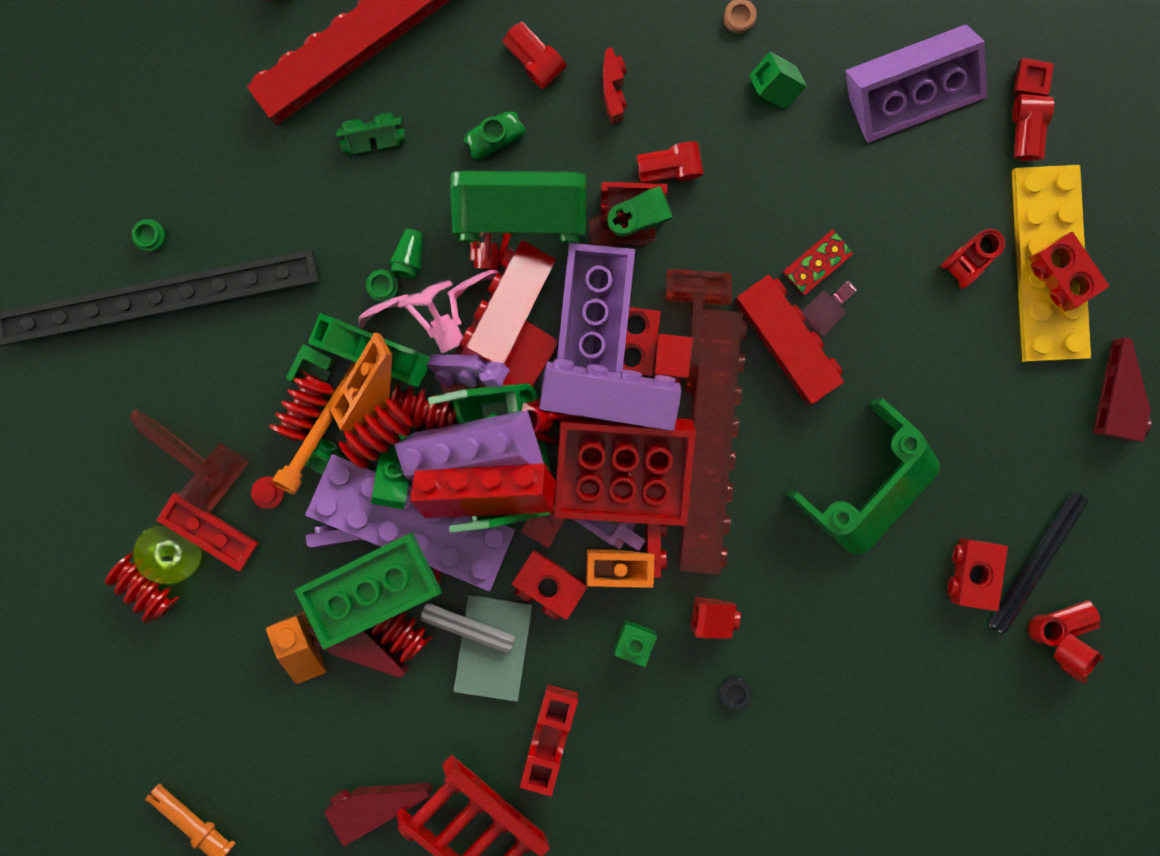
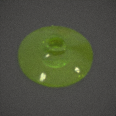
M163 524L150 527L139 536L134 545L133 559L138 571L150 581L159 584H175L186 580L197 570L201 560V548ZM168 555L171 556L173 560L166 562L161 560V557Z

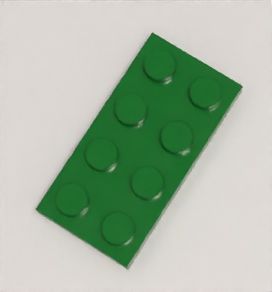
M413 532L294 590L323 650L442 593Z

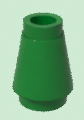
M405 229L389 262L392 274L400 278L413 280L416 278V274L421 272L423 233L413 229Z

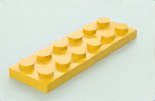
M1080 165L1015 168L1012 170L1022 362L1091 358L1088 301L1078 308L1066 312L1062 308H1058L1052 302L1049 296L1051 291L1045 282L1039 280L1034 275L1031 269L1032 263L1028 258L1060 236L1071 231L1074 232L1085 249ZM1053 252L1051 256L1052 263L1060 268L1062 263L1061 257ZM1071 280L1070 289L1075 295H1078L1080 291L1079 284L1075 280Z

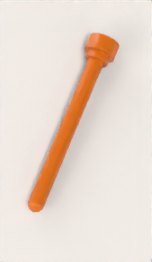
M353 362L290 465H285L282 470L279 469L272 479V483L280 489L295 495L302 484L300 481L302 474L300 472L334 419L330 406L356 362Z

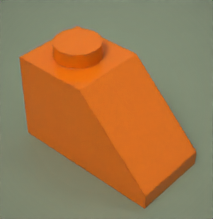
M586 549L587 586L654 588V554L620 549Z
M305 612L265 628L277 660L295 684L328 672L319 648L311 640L313 635L308 631L311 627Z

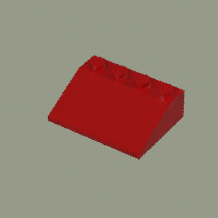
M585 416L560 419L554 518L687 526L696 437L693 419L676 418L674 431Z

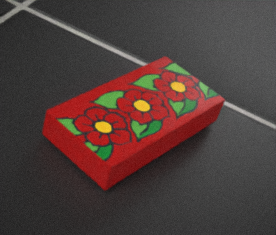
M832 229L782 273L797 291L804 296L854 253Z

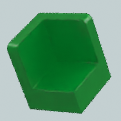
M769 52L749 74L758 95L783 109H786L807 87L798 68L772 52Z
M302 344L286 376V380L295 383L293 381L294 378L305 379L306 376L300 371L302 369L328 382L338 360Z

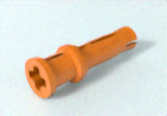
M161 783L150 792L151 795L149 794L146 797L145 801L153 805L192 839L190 843L194 849H201L207 856H227L235 847L236 842L233 840L229 842L215 830L216 825L213 822L210 823L208 821L204 823L166 790Z

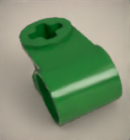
M659 186L615 205L609 211L607 220L611 232L616 236L624 237L640 230L660 225L672 219L673 216L663 190ZM621 212L624 217L630 216L632 218L628 220V227L624 229L620 224L614 225L613 223L617 220V214Z

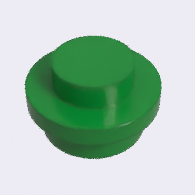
M144 219L134 226L132 241L140 250L153 252L163 245L165 231L158 222Z
M385 269L372 272L366 281V290L369 296L379 302L394 298L399 289L396 276Z

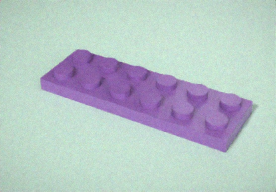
M333 454L331 455L305 516L380 547L413 532L431 568L490 592L514 535V529L500 525L485 529L450 533L449 526L473 521L472 516L424 518L410 501L412 487L408 486L404 510L370 504L376 472L367 468H358L350 461Z

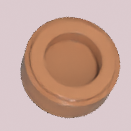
M733 0L725 9L724 24L733 33H746L753 27L757 11L749 0Z

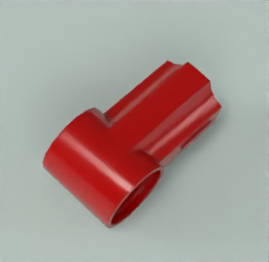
M523 22L515 24L502 40L507 49L525 66L524 69L529 77L541 89H545L567 68V64L559 53L550 45L545 46Z
M1018 94L1016 96L1012 110V120L1016 123L1013 158L1019 161H1041L1044 159L1047 126L1050 124L1054 113L1053 97Z
M695 141L679 143L671 146L669 150L640 154L636 157L641 183H652L669 179L687 181L704 175L699 144Z
M1086 600L1047 615H1036L1029 621L1027 629L1029 636L1035 642L1059 646L1069 634L1076 637L1100 628L1101 619L1091 601ZM1050 622L1052 633L1046 638L1044 627Z

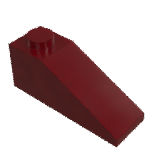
M1126 337L1112 340L1093 434L1126 442H1144L1151 429V419L1149 418L1151 409L1133 341Z
M311 627L308 630L313 635L311 637L312 642L321 651L325 652L327 650L332 655L399 678L409 669L405 663L401 664L399 662L400 658L396 654H390L391 649L387 644L383 646L380 644L381 638L378 635L374 637L371 635V628L323 650L313 628Z
M430 783L358 787L351 792L343 789L329 799L331 803L324 813L344 847L396 817L397 811L401 807L406 811L430 797L433 787Z

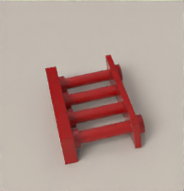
M453 755L443 763L446 777L444 780L446 783L414 816H411L402 807L397 811L398 830L401 835L410 842L415 840L433 856H460L448 844L478 813H483L484 811L493 817V823L462 856H480L502 832L507 833L508 831L516 837V843L504 856H522L525 852L529 853L531 850L538 856H544L550 849L543 831ZM462 791L469 797L470 803L438 836L423 826L455 792L459 793Z

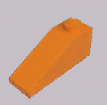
M374 332L330 406V410L340 430L357 432L354 426L356 421L365 427L368 425L364 416L366 413L374 418L378 417L375 410L376 405L385 410L388 409L385 398H390L392 353L380 333Z

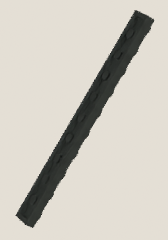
M310 249L0 312V346H9L320 283L314 251Z

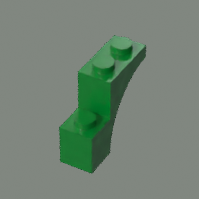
M319 313L308 344L357 363L373 334ZM384 339L392 353L391 377L419 387L421 380L427 373L430 356Z

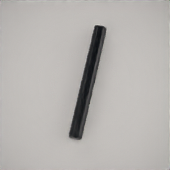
M1077 492L1070 493L1001 602L999 610L994 613L989 621V626L1000 634H1005L1087 506L1088 499Z

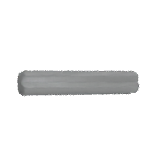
M426 604L421 613L420 619L423 622L505 653L511 651L515 641V637L511 634L431 604Z

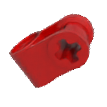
M986 229L974 235L963 246L954 251L942 262L940 267L948 269L960 282L959 287L964 289L984 272V269L1003 252L1005 238L998 230ZM983 237L989 239L992 243L990 254L985 253L980 248V241Z
M1072 634L1067 635L1054 654V659L1060 664V668L1083 684L1088 682L1087 676L1092 672L1097 663L1102 662L1104 659L1100 652Z

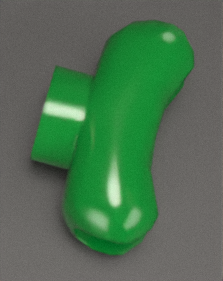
M507 111L497 116L486 118L481 124L469 131L464 137V144H468L473 159H483L522 138L526 128L520 122L517 112Z

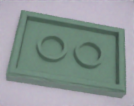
M472 594L468 595L466 618L511 634L515 637V641L511 651L505 653L462 636L454 692L518 702L533 604Z

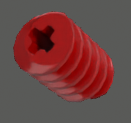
M302 369L300 371L306 376L305 379H293L300 387L299 390L288 389L287 391L293 398V401L281 402L286 408L287 413L276 412L275 414L281 421V424L269 425V428L276 433L297 442L305 440L309 434L305 428L312 429L315 421L311 417L318 418L322 413L316 405H327L328 400L323 394L334 393V388L328 382Z
M401 381L398 382L391 399L401 406L411 421L413 419L414 429L419 430L424 424L425 430L455 425L457 417L455 409L450 408V402L442 403L441 405L429 404V400L425 399V389H421L415 396L413 395V385L410 384L403 392L401 391Z
M389 397L385 398L388 406L387 410L376 405L377 418L366 413L364 416L368 425L365 427L356 421L354 426L357 434L354 435L349 430H345L344 435L347 442L339 441L342 451L358 468L365 469L369 466V460H377L379 458V451L387 452L390 448L389 443L397 444L400 441L399 434L402 436L410 434L409 426L413 427L412 421L401 406Z
M132 552L111 569L105 579V584L107 586L117 584L114 593L118 596L126 593L123 600L125 604L129 605L136 602L133 612L139 614L145 611L142 617L144 623H149L153 620L157 621L169 612L181 598L177 596L169 600L167 597L171 588L167 587L160 591L158 587L162 579L157 578L150 581L149 577L153 570L150 568L141 572L140 568L144 561L140 559L131 563L130 560L135 553Z
M407 610L375 625L371 631L373 637L380 633L384 634L380 642L382 646L393 642L390 654L393 655L399 651L403 652L399 660L401 664L411 660L433 637L432 635L424 640L422 639L426 629L424 626L413 630L416 622L415 618L407 621L403 620Z

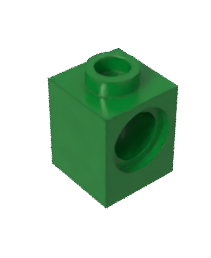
M624 620L613 649L614 655L646 667L657 638L656 632Z

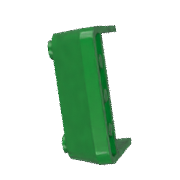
M458 171L450 174L452 228L457 242L476 243L479 242V237L486 236V233L552 234L554 237H559V243L586 244L585 174L576 172Z
M515 384L502 387L466 389L429 397L428 400L429 404L453 402L458 421L466 423L484 419L494 412L497 416L520 412L523 410V403L537 400L538 395L536 390L529 384ZM536 439L543 463H545L550 471L546 442ZM550 513L472 516L473 521L451 525L449 529L450 533L485 529L542 517Z
M883 398L871 400L868 406L896 431L891 440V449L902 463L859 510L847 502L838 501L832 503L823 513H820L799 492L789 490L786 494L795 505L846 551L857 555L868 552L935 479L940 469L939 460L923 434Z

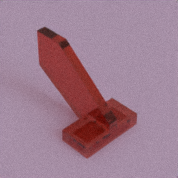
M667 268L665 300L691 302L688 337H692L693 341L689 377L686 379V392L695 393L700 367L704 303L731 305L732 273Z
M135 409L129 416L141 434L195 473L179 495L184 501L207 514L211 512L249 463L243 456L222 443H219L205 460L162 425Z

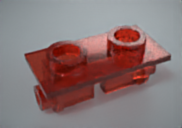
M608 214L596 215L595 219H589L591 245L616 247L617 245L632 244L641 246L648 242L657 241L654 227L620 237L613 234L609 229ZM617 214V220H616L615 222H613L614 225L619 224L618 214ZM630 216L625 217V224H620L623 229L628 227V220L632 219Z

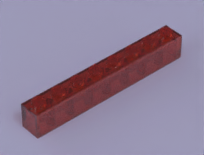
M703 309L700 314L691 418L696 429L687 526H682L680 571L720 575L721 567H726L728 548L723 547L724 534L729 535L731 523L730 515L725 514L726 502H732L733 483H729L728 479L729 469L734 470L736 464V450H731L732 437H737L739 430V418H734L735 405H740L742 386L737 385L738 372L743 373L745 354L739 353L740 340L745 341L747 335V321H742L743 312Z

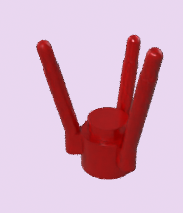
M486 233V236L483 237V242H478V248L477 242L469 243L470 261H474V269L499 270L512 233H504L499 250H497V243H491V233Z
M541 397L533 402L523 403L522 411L528 410L536 439L555 446L559 444V441L542 432L548 431L553 425L554 420L583 417L539 409Z

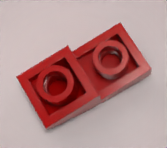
M612 47L607 48L605 51L603 66V94L611 125L623 120L624 109L627 108L622 91L615 90L623 86L624 75L627 74V69L622 56H615Z

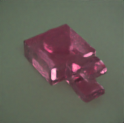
M848 280L831 296L823 290L802 310L806 321L821 336H824L846 314L840 306L857 291V288Z

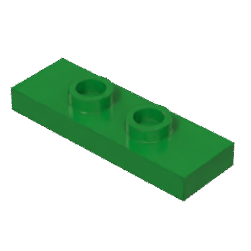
M409 426L410 434L407 436L399 434L400 441L416 433V429ZM389 443L390 448L387 452L379 451L370 504L404 510L409 479L404 476L395 445Z

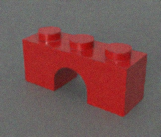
M547 684L521 777L520 788L552 797L561 765L564 745L568 732H570L578 703V692Z

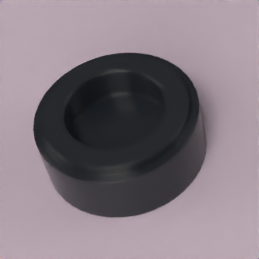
M737 676L728 677L720 684L718 694L726 708L738 711L749 705L752 699V690L743 678Z

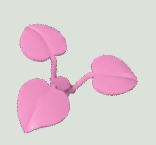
M498 270L479 273L447 292L448 296H450L452 319H450L449 314L440 317L432 302L433 297L439 291L452 285L451 281L432 285L421 293L411 296L406 294L377 304L358 317V325L360 329H363L365 324L375 314L385 308L405 307L424 327L430 338L434 337L441 353L447 352L459 346L463 337L458 328V325L462 323L458 317L457 298L469 286L485 280H491L496 273L499 275L501 273ZM412 305L428 306L435 319L430 322L432 327Z

